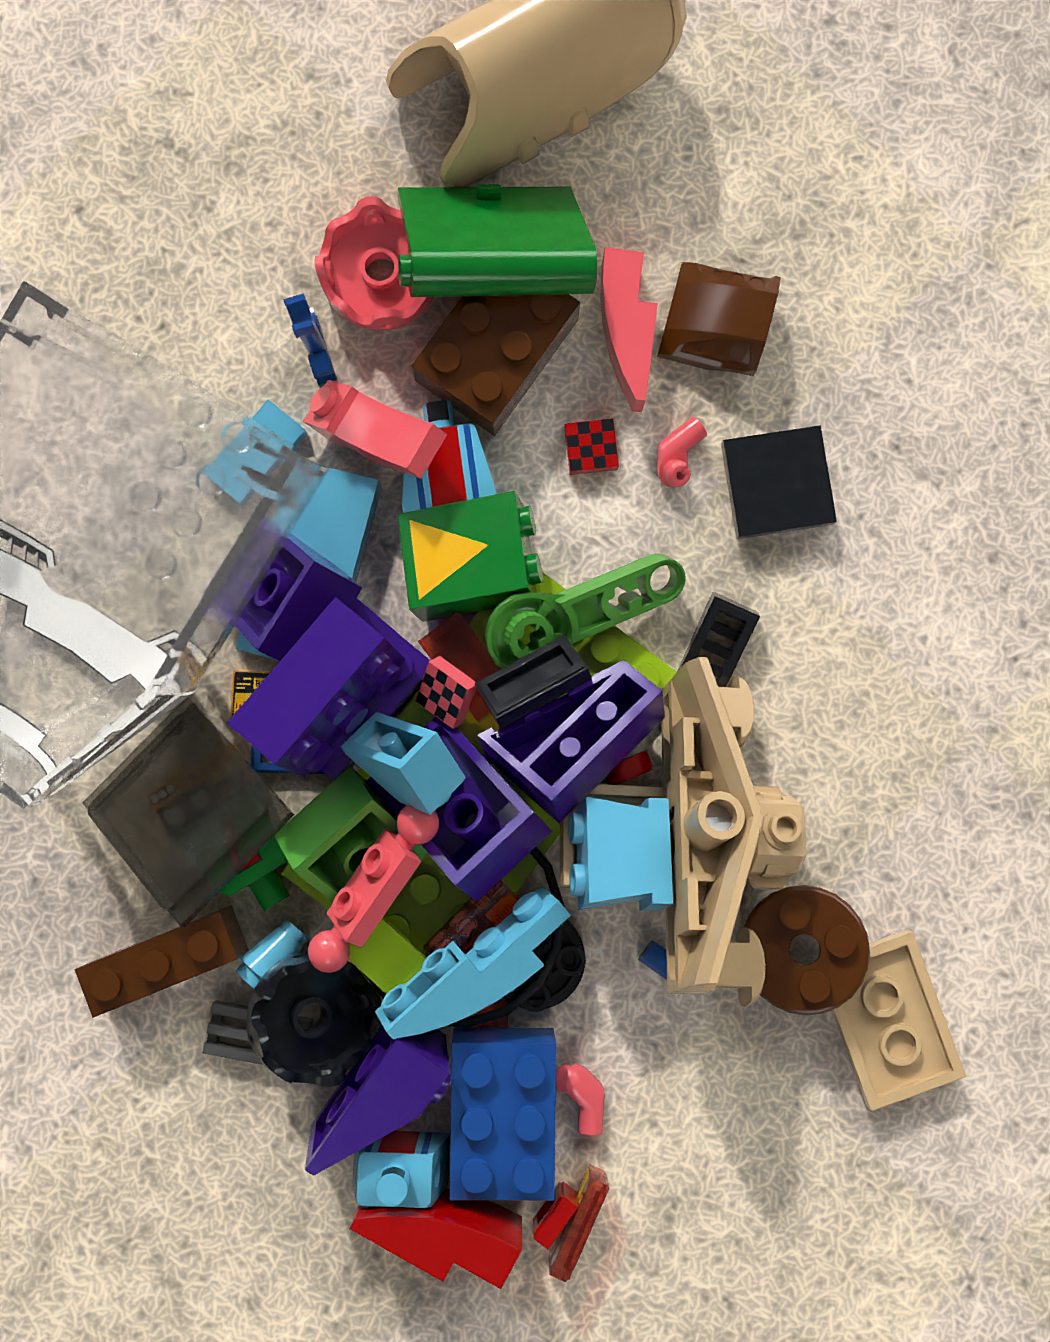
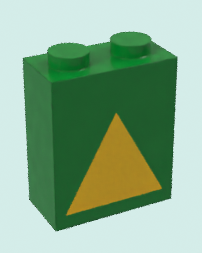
M515 491L398 514L409 610L422 622L495 609L501 602L512 595L524 592L537 593L536 584L543 583L539 556L537 553L531 554L529 536L536 535L534 514L531 506L524 507Z

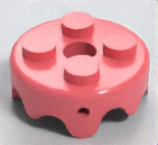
M376 196L364 197L357 202L350 212L333 219L326 227L320 254L315 256L314 259L319 282L332 308L345 320L358 327L370 330H392L403 327L418 319L429 308L435 298L411 297L409 287H400L398 258L399 255H408L407 238L401 211L390 207L381 198ZM378 259L388 260L394 265L392 275L382 281L373 280L367 275L369 265Z

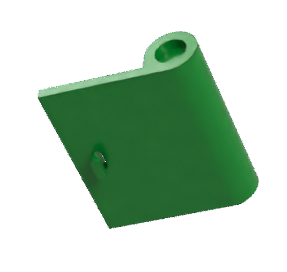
M479 184L477 187H398V201L408 243V255H399L398 258L400 287H409L411 297L594 293L597 282L596 248L571 186L501 187L499 184Z

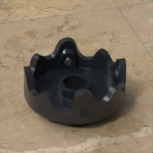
M308 951L293 954L277 962L263 975L255 986L248 1003L246 1016L248 1039L254 1054L261 1063L284 1081L289 1083H309L322 1087L337 1086L345 1080L347 1070L370 1051L373 1043L371 1037L372 1019L375 1011L381 1006L382 1001L377 990L351 962L347 961L345 966L336 972L325 973L317 970L311 964ZM317 1002L320 1007L318 1022L309 1029H301L298 1023L301 1009L309 1003Z

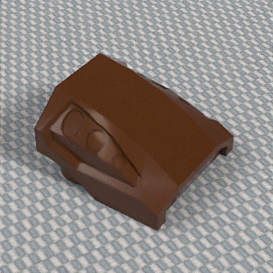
M682 262L657 357L706 370L754 376L766 344L779 293L781 277H758L726 271L699 263Z

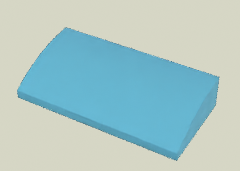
M287 461L271 520L336 565L357 582L382 485L378 479L312 464ZM241 632L239 633L235 649L274 659L257 651Z

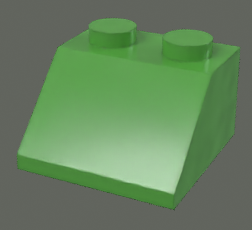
M350 766L278 830L274 837L293 871L333 903L336 894L345 887L362 862L364 854L374 845L383 830L387 829L396 834L399 833L397 829L398 817L371 784ZM416 844L413 848V852L421 861L428 855V852L421 844Z

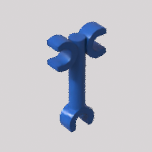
M304 293L283 299L292 321L291 326L296 338L300 337L308 352L310 367L318 385L326 384L327 380H337L327 347L323 341L324 337L318 317L315 315L313 307L309 308Z

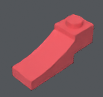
M327 380L326 384L313 395L309 405L310 410L303 420L304 423L331 442L353 449L369 461L420 479L447 436L445 432L433 423L400 412L362 394L352 386Z

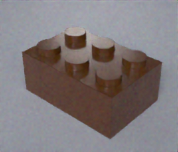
M570 294L462 296L411 367L415 381L441 400L452 402L454 409L495 437L577 323L581 302Z

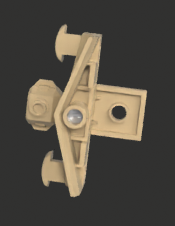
M697 657L686 662L664 686L662 691L665 718L661 721L663 787L598 784L586 797L639 806L647 798H669L673 904L665 908L667 994L703 995L715 991L716 988H738L739 1003L741 1006L747 1007L752 1005L762 992L765 981V958L760 939L749 928L742 927L737 933V942H730L745 885L748 880L754 889L779 890L784 887L792 875L801 869L807 856L804 807L793 797H786L778 787L753 786L740 747L743 746L751 734L754 723V702L750 687L739 676L733 677L728 687H718L708 657ZM570 813L560 822V888H570V868L572 864H577V844L570 843L568 836Z

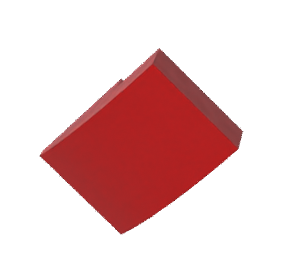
M445 1188L434 1205L428 1208L358 1205L349 1228L444 1282L453 1263L497 1288L502 1289L522 1251L521 1215L488 1200H450V1189Z

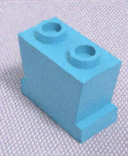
M585 797L576 807V812L570 813L568 821L570 843L577 844V864L571 865L569 885L571 895L578 896V910L639 901V911H661L672 905L673 884L669 798H647L639 806Z

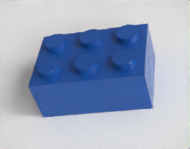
M453 1028L450 1200L554 1201L556 1039L554 1028Z

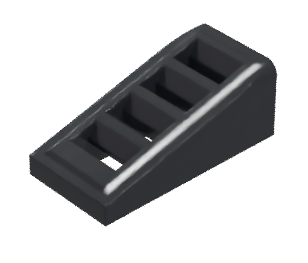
M712 592L678 670L686 662L697 658L702 648L725 659L722 667L712 662L709 663L714 676L717 677L718 687H726L760 618L759 613L723 595ZM718 612L741 621L739 629L736 630L716 621ZM709 631H714L733 640L730 649L707 639Z

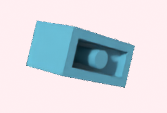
M378 712L340 746L348 757L400 803L412 806L429 815L445 804L451 797L452 792L466 779L437 732Z

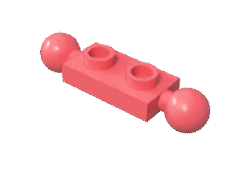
M406 805L400 811L397 818L399 833L396 834L384 829L374 845L366 851L362 862L345 887L336 894L333 904L327 911V915L334 923V927L331 930H325L315 935L309 944L308 957L311 964L317 970L325 973L336 972L343 968L349 959V943L361 948L422 862L413 852V848L416 844L429 842L436 835L439 828V818L436 811L429 815Z

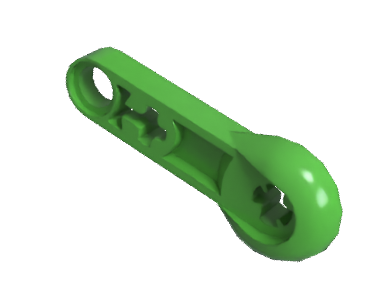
M655 553L557 594L524 592L512 595L501 602L489 617L485 630L486 648L494 663L502 669L563 635L573 644L672 601L679 596L686 582L685 571L676 560L666 555ZM667 565L670 570L667 584L659 590H653L650 585L652 573L658 567ZM619 587L626 592L618 596L619 604L614 606L608 601L615 597L614 589ZM638 588V590L640 591L641 595L637 594L636 592H634V591H632V590ZM530 625L535 631L530 633L529 638L531 642L525 645L519 639L525 635L524 627Z

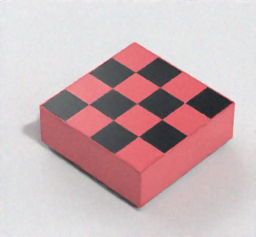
M439 656L428 662L415 701L454 729L465 721L476 691L474 685L476 682Z

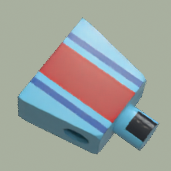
M441 400L424 404L422 406L424 421L433 423L445 432L447 436L421 479L403 473V513L497 494L475 424L455 425L452 402Z
M393 1131L355 1152L353 1159V1188L356 1204L376 1207H432L448 1186L450 1133Z

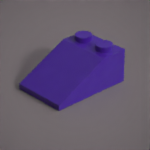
M258 512L207 595L257 651L281 661L335 597L353 610L362 587L336 565L269 517Z
M435 716L424 728L438 733L466 779L452 792L449 800L435 810L439 818L438 831L433 839L421 845L454 885L478 902L542 842L552 830L457 727L452 729ZM370 777L367 781L398 817L400 811L406 805L400 803Z
M381 1024L372 1037L373 1043L370 1051L352 1065L346 1074L345 1080L338 1085L311 1124L305 1171L313 1176L420 1117L429 1102L437 1104L446 1093L451 1082L446 1034L435 1029L418 1035L392 1039Z

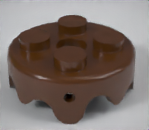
M807 885L785 887L766 896L749 914L744 927L756 933L760 939L765 958V981L760 996L772 1006L788 1013L805 1016L823 1014L839 1008L851 999L862 985L868 971L870 959L868 934L855 910L837 894L820 887ZM798 935H810L819 944V956L811 964H798L789 954V945Z

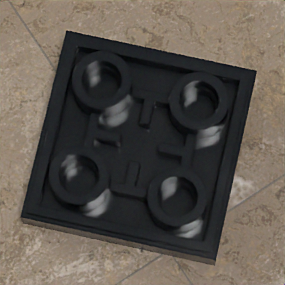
M821 425L722 441L721 448L736 540L829 526L837 522Z

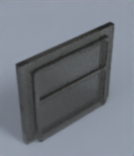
M189 697L183 700L82 802L88 809L89 817L160 907L167 909L179 926L186 927L295 815Z

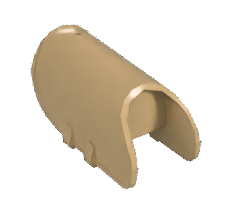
M488 0L406 48L388 69L387 76L384 78L391 95L394 98H402L453 71L457 73L470 96L465 125L445 156L439 176L447 188L468 187L519 159L521 164H525L540 155L539 147L569 132L571 137L589 128V120L612 106L654 76L668 62L681 40L687 18L685 0Z

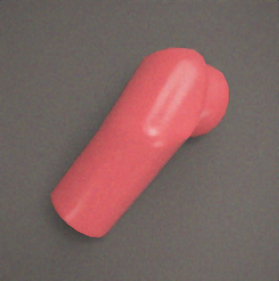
M563 1064L559 1066L556 1070V1089L559 1092H567L569 1097L579 1105L578 1132L584 1135H601L603 1132L605 1097L602 1083L582 1065L574 1064L571 1066Z

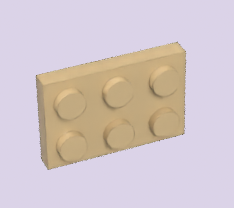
M908 929L869 943V967L862 985L851 999L839 1008L831 1010L865 1104L871 1112L967 1077L915 936Z

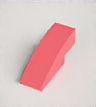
M605 247L602 261L600 299L602 326L607 350L619 386L631 410L642 412L646 402L658 303L638 301L644 252Z

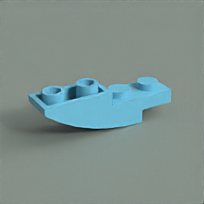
M541 885L535 892L522 896L515 903L512 913L500 924L481 933L468 953L465 954L454 941L445 948L437 949L425 959L421 970L407 983L397 985L391 989L384 997L381 1006L375 1011L385 1031L392 1039L422 1034L471 1016L498 1001L523 984L544 966L533 950L571 916L559 900Z

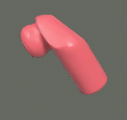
M693 416L665 437L658 445L657 474L661 482L666 486L681 487L689 481L691 470H688V450L707 436L704 426Z

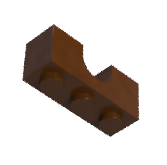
M230 905L170 931L93 960L74 970L92 1018L238 960L249 949L233 907Z

